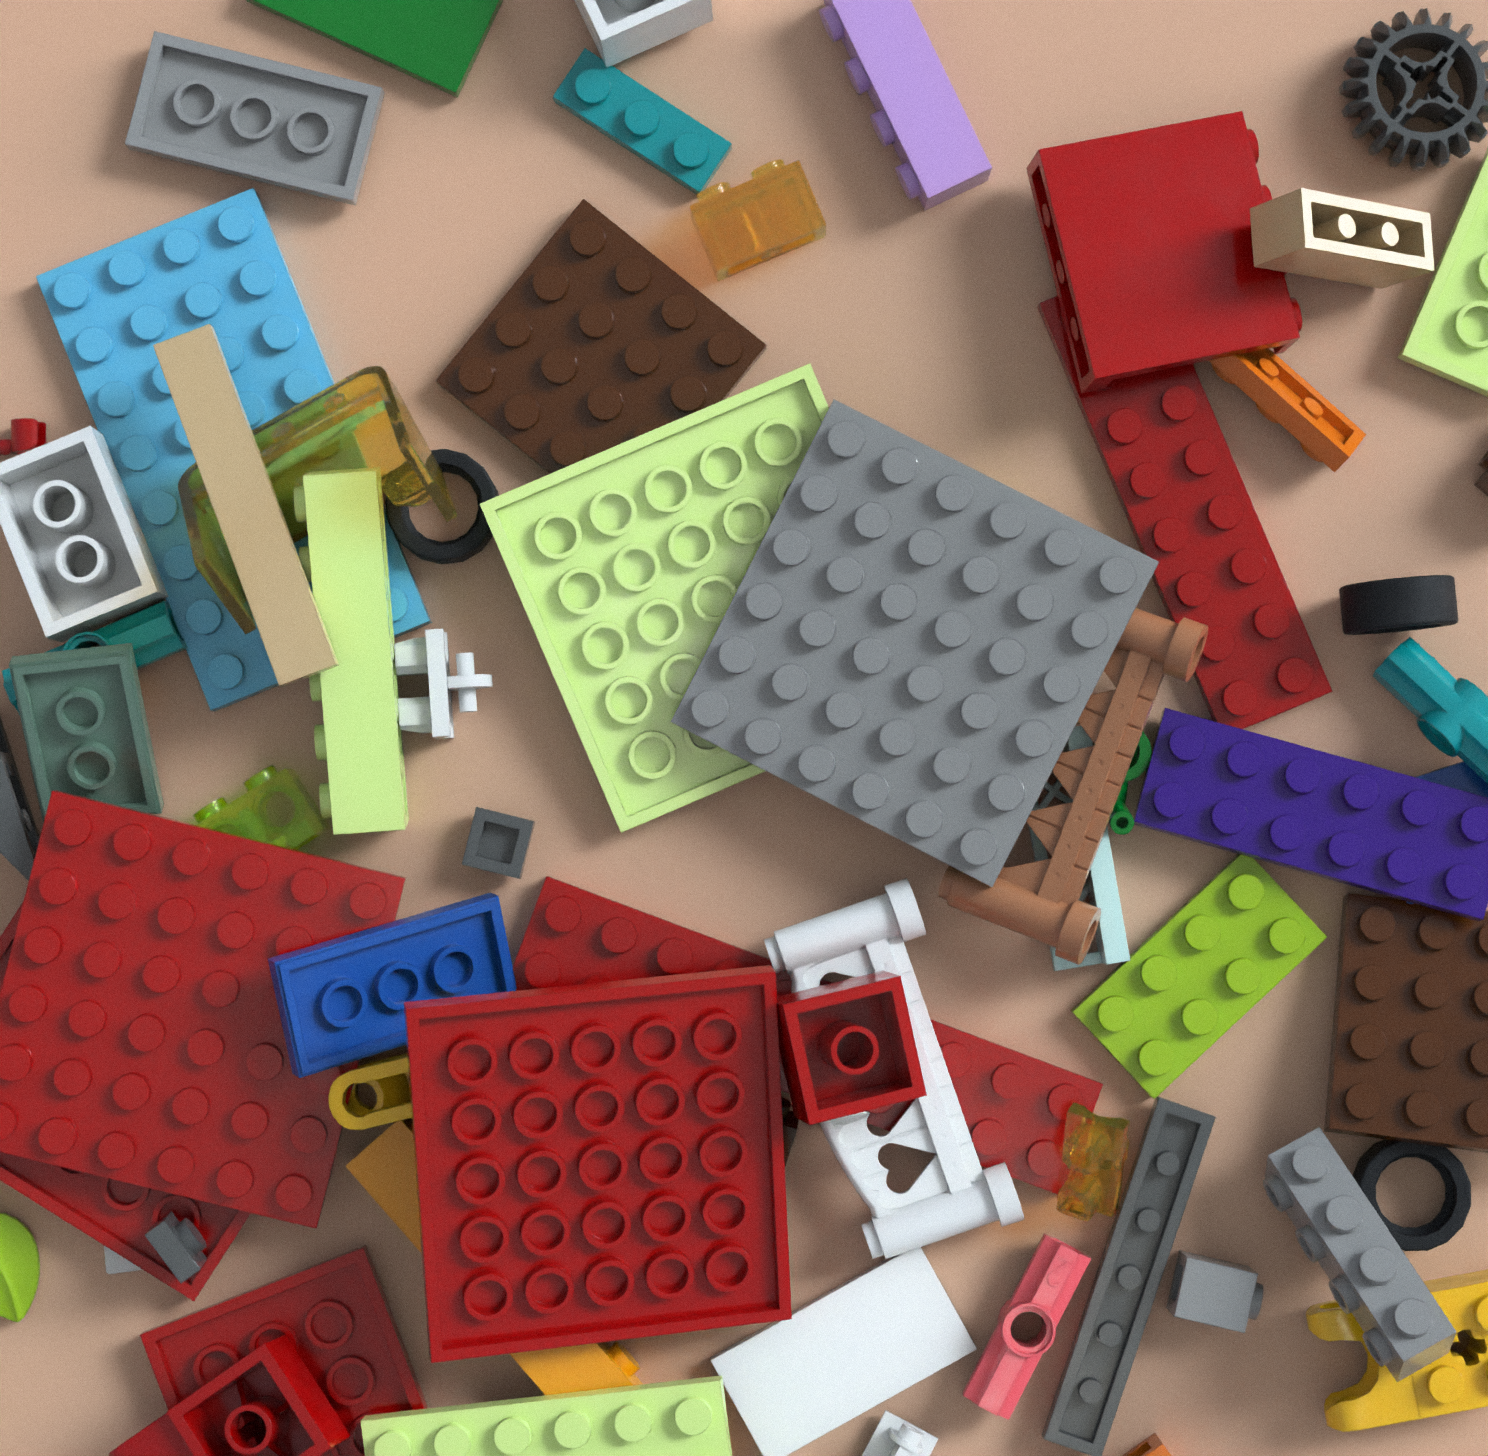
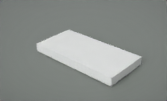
M920 1247L880 1262L792 1312V1319L775 1321L712 1356L710 1361L718 1375H722L723 1384L762 1455L787 1456L977 1350Z

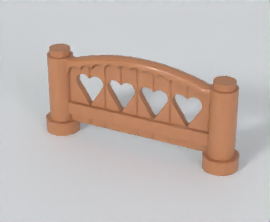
M1135 609L1104 669V672L1116 689L1092 694L1078 720L1095 745L1061 753L1052 770L1073 799V802L1033 810L1026 821L1052 858L1013 867L1003 866L993 887L949 865L942 878L938 897L947 900V904L950 907L1055 947V955L1078 965L1082 963L1097 931L1101 909L1080 901V895L1164 674L1184 682H1188L1191 679L1206 643L1208 625L1185 617L1180 623L1149 612Z

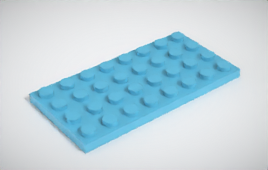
M251 188L36 276L97 430L103 434L164 583L169 596L166 598V601L170 604L172 616L182 639L184 638L188 647L186 651L209 708L214 712L279 686L153 345L208 324L214 327L298 556L299 547L309 546L307 522L297 523L294 508V487L303 486V475L315 471L369 468L259 195L254 188ZM384 505L394 638L428 625L432 621L400 542L388 524ZM308 582L312 591V582Z

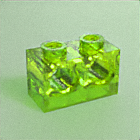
M274 765L263 769L245 781L243 784L248 792L230 804L227 803L224 797H221L193 815L198 826L221 831L225 826L232 824L237 826L246 838L294 850H299L331 829L327 820L322 819L320 809L295 770L284 768L278 772ZM280 792L289 795L295 805V814L292 820L282 827L273 824L269 820L266 811L270 798Z

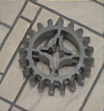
M1427 8L1418 11L1413 24L1404 11L1394 15L1391 27L1379 21L1370 30L1372 39L1361 37L1354 45V49L1359 57H1349L1343 66V70L1352 78L1343 81L1339 87V93L1345 97L1356 99L1343 108V117L1350 119L1361 118V122L1354 128L1352 135L1353 138L1359 139L1368 133L1371 134L1375 140L1368 148L1369 155L1376 156L1384 146L1391 149L1388 158L1390 166L1397 167L1405 155L1409 154L1410 165L1414 171H1419L1425 166L1428 156L1437 168L1444 167L1449 162L1450 152L1458 158H1463L1471 150L1469 141L1479 143L1488 133L1483 124L1488 122V81H1486L1488 79V61L1482 62L1480 59L1488 50V41H1479L1474 46L1467 41V38L1473 31L1472 24L1463 25L1458 32L1451 30L1450 27L1453 22L1451 12L1444 13L1436 25L1432 24L1431 15ZM1407 48H1420L1432 51L1437 55L1432 60L1416 62L1406 55L1399 58L1393 52ZM1451 65L1462 83L1464 94L1463 106L1457 102L1460 96L1449 87L1447 81V74ZM1431 71L1434 72V77L1427 85L1428 89L1424 95L1425 97L1423 99L1418 98L1408 109L1406 104L1414 95L1412 91L1415 89L1418 80L1423 82ZM1377 73L1384 77L1382 84L1392 92L1394 98V107L1390 115L1387 114L1378 97L1376 86ZM1424 117L1435 124L1442 121L1449 128L1437 132H1418L1403 126L1412 118Z

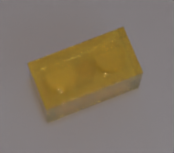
M783 159L774 160L751 172L752 180L731 188L729 182H722L697 194L696 197L699 202L690 205V216L718 282L825 237L826 222L799 160L785 165Z

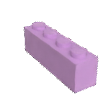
M824 0L825 7L819 9L822 23L832 42L842 39L851 58L844 62L849 79L859 95L867 91L877 111L870 114L873 128L884 147L893 144L902 163L895 167V170L907 197L911 200L918 196L924 210H928L988 181L992 166L911 0Z

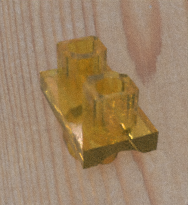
M1075 1102L1069 1108L1066 1116L1061 1157L1062 1167L1058 1182L1062 1186L1057 1194L1056 1206L1060 1213L1083 1221H1089L1095 1212L1112 1217L1117 1211L1124 1162L1127 1159L1130 1145L1128 1140L1129 1120L1098 1116L1090 1112L1084 1105Z

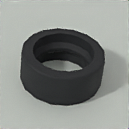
M449 449L423 451L404 462L390 481L385 500L388 524L398 541L420 559L441 565L464 562L481 552L493 537L480 503L499 496L498 490L484 467L467 454ZM447 472L459 475L470 483L477 495L478 512L475 523L466 534L455 540L440 542L428 539L416 530L410 519L408 505L412 491L421 480L431 474Z
M1450 575L1375 580L1345 585L1339 589L1343 633L1347 635L1421 630L1458 623L1455 580Z
M1383 1139L1374 1143L1359 1158L1352 1175L1403 1251H1428L1447 1243L1463 1227L1471 1207L1470 1180L1462 1162L1447 1147ZM1404 1157H1418L1430 1162L1440 1172L1445 1184V1200L1440 1212L1431 1222L1419 1227H1401L1391 1223L1381 1213L1376 1201V1184L1381 1172L1390 1163Z

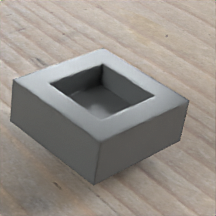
M476 807L462 865L521 879L535 821Z
M172 1211L152 1225L145 1234V1237L180 1283H183L198 1272L207 1260L202 1252L207 1247V1244L199 1230L187 1218L179 1222Z

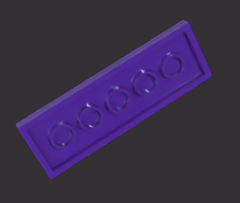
M1168 708L1162 711L1152 748L1151 760L1146 770L1133 818L1134 825L1472 920H1484L1488 904V797Z

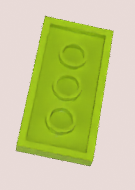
M1238 854L1130 955V961L1122 962L1082 999L1071 1012L1146 1093L1155 1099L1319 946L1327 936L1254 858Z

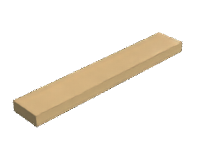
M208 324L154 344L155 353L279 686L284 687L339 666L214 327Z

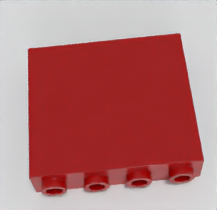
M1242 111L1038 149L1027 166L1026 170L1081 393L1105 389L1114 379L1273 348L1274 354L1284 353L1300 338L1302 314L1297 300L1289 296L1285 280L1287 272L1254 267L1250 208L1272 200L1269 188L1266 185H1261L1256 166L1259 159L1258 141L1254 131L1247 129Z

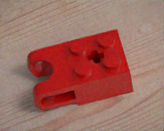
M285 1334L258 1347L112 1450L109 1456H323L351 1435ZM260 1416L266 1425V1430L262 1433H259L253 1424Z

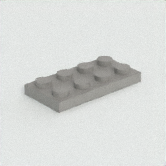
M154 31L125 145L130 150L356 206L385 93L382 87Z

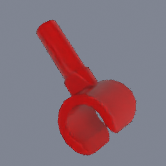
M32 418L11 420V439L0 440V456L20 455L46 444V423L38 422Z

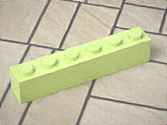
M380 467L308 472L303 475V486L294 487L297 523L307 522L309 545L299 547V559L308 582H312L313 596L339 664L337 667L309 677L312 701H322L324 724L315 725L316 758L317 760H327L329 783H320L319 786L322 819L332 818L333 835L405 830L409 821L402 730H400L399 690L395 667V640Z

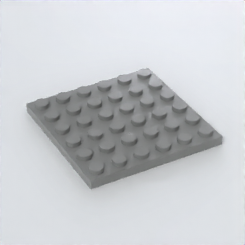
M833 400L671 722L993 887L1159 561L867 415Z

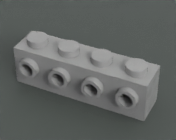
M1318 1127L1269 1154L1265 1179L1263 1180V1186L1269 1199L1278 1211L1283 1212L1285 1210L1297 1229L1295 1234L1304 1253L1313 1263L1318 1261L1330 1279L1329 1287L1340 1308L1346 1314L1352 1313L1364 1331L1363 1340L1374 1360L1381 1367L1386 1365L1396 1382H1399L1448 1354L1455 1338L1456 1330L1321 1128Z

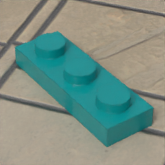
M584 48L553 95V100L556 104L699 197L732 149V143L613 66L606 68L603 59Z

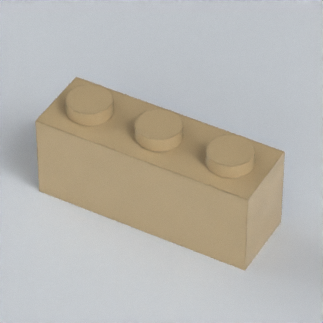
M1304 188L1250 208L1254 267L1379 289L1434 271L1430 213Z

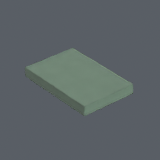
M132 643L12 656L9 668L43 823L51 792L54 790L141 812L161 814L164 802Z

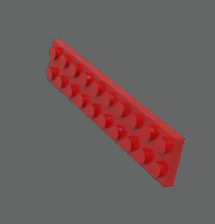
M546 876L513 964V971L517 986L516 991L772 966L769 958ZM787 970L776 973L777 996L792 993V980ZM821 978L819 986L833 982ZM930 1019L980 1165L988 1168L1005 1162L1012 1178L1062 1196L1103 1084ZM779 1049L781 1091L789 1094ZM914 1099L868 1110L867 1112L870 1114L867 1118V1123L890 1131Z

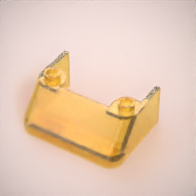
M380 366L363 368L252 430L293 543L308 536L307 522L297 523L294 508V487L303 486V475L308 472L380 467L382 493L386 494L393 505L416 507L432 498L447 522L458 516L441 468L398 389L385 369ZM195 462L184 472L178 483L194 564L243 632L248 634L256 629L254 617L197 463Z

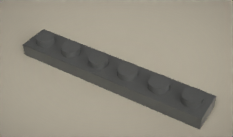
M1159 1096L1155 1098L1042 1432L1043 1439L1091 1456H1102L1216 1118L1215 1116Z

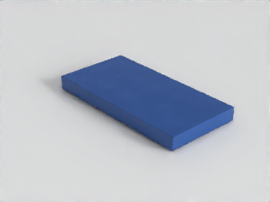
M491 892L268 958L292 1074L298 1078L407 1045L404 1002L516 991L517 989L499 896Z

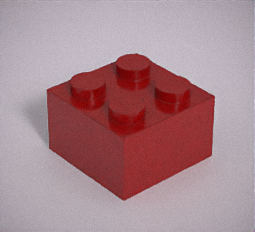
M879 971L777 996L779 1049L796 1118L808 1125L927 1096L901 976L887 971Z

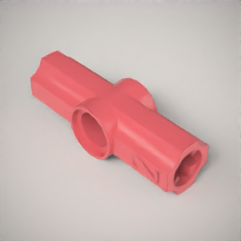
M1045 1233L1043 1234L1011 1298L1000 1309L997 1319L998 1323L962 1392L964 1397L996 1416L1010 1419L1042 1354L1054 1342L1056 1327L1091 1260L1088 1255ZM1029 1311L1040 1315L1042 1318L1041 1330L1032 1339L1020 1340L1011 1334L1012 1321L1017 1315Z

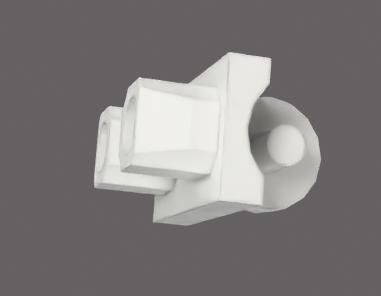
M444 629L425 630V637L413 638L394 644L397 675L428 674L429 682L428 697L398 699L400 730L423 734L432 733V737L435 739L454 738L451 691H458L460 713L476 712V689L493 687L492 675L475 674L474 654L468 652L456 654L457 676H450L448 634L444 632Z

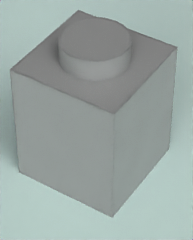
M1179 1250L1166 1308L1174 1317L1245 1333L1248 1318L1256 1320L1260 1312L1263 1299V1285L1256 1283L1258 1273L1249 1266Z

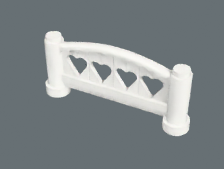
M907 878L885 885V894L774 931L775 936L764 939L775 972L779 973L787 970V973L790 974L792 993L818 987L821 978L829 972L859 977L879 971H887L901 976L927 1096L915 1098L892 1129L882 1136L874 1135L868 1130L867 1118L870 1113L867 1111L819 1123L843 1171L862 1200L870 1208L872 1221L863 1223L861 1226L873 1259L882 1255L885 1256V1259L998 1220L1001 1227L1025 1219L1005 1162L982 1170L904 944L906 941L926 935L924 923ZM888 1143H895L934 1153V1157L908 1190L897 1193L889 1189L886 1184L889 1169L883 1167L878 1160V1153L882 1146Z

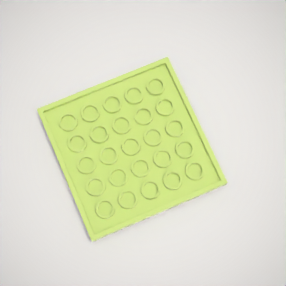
M810 363L480 503V507L621 833L765 772V770L672 723L671 720L829 409Z

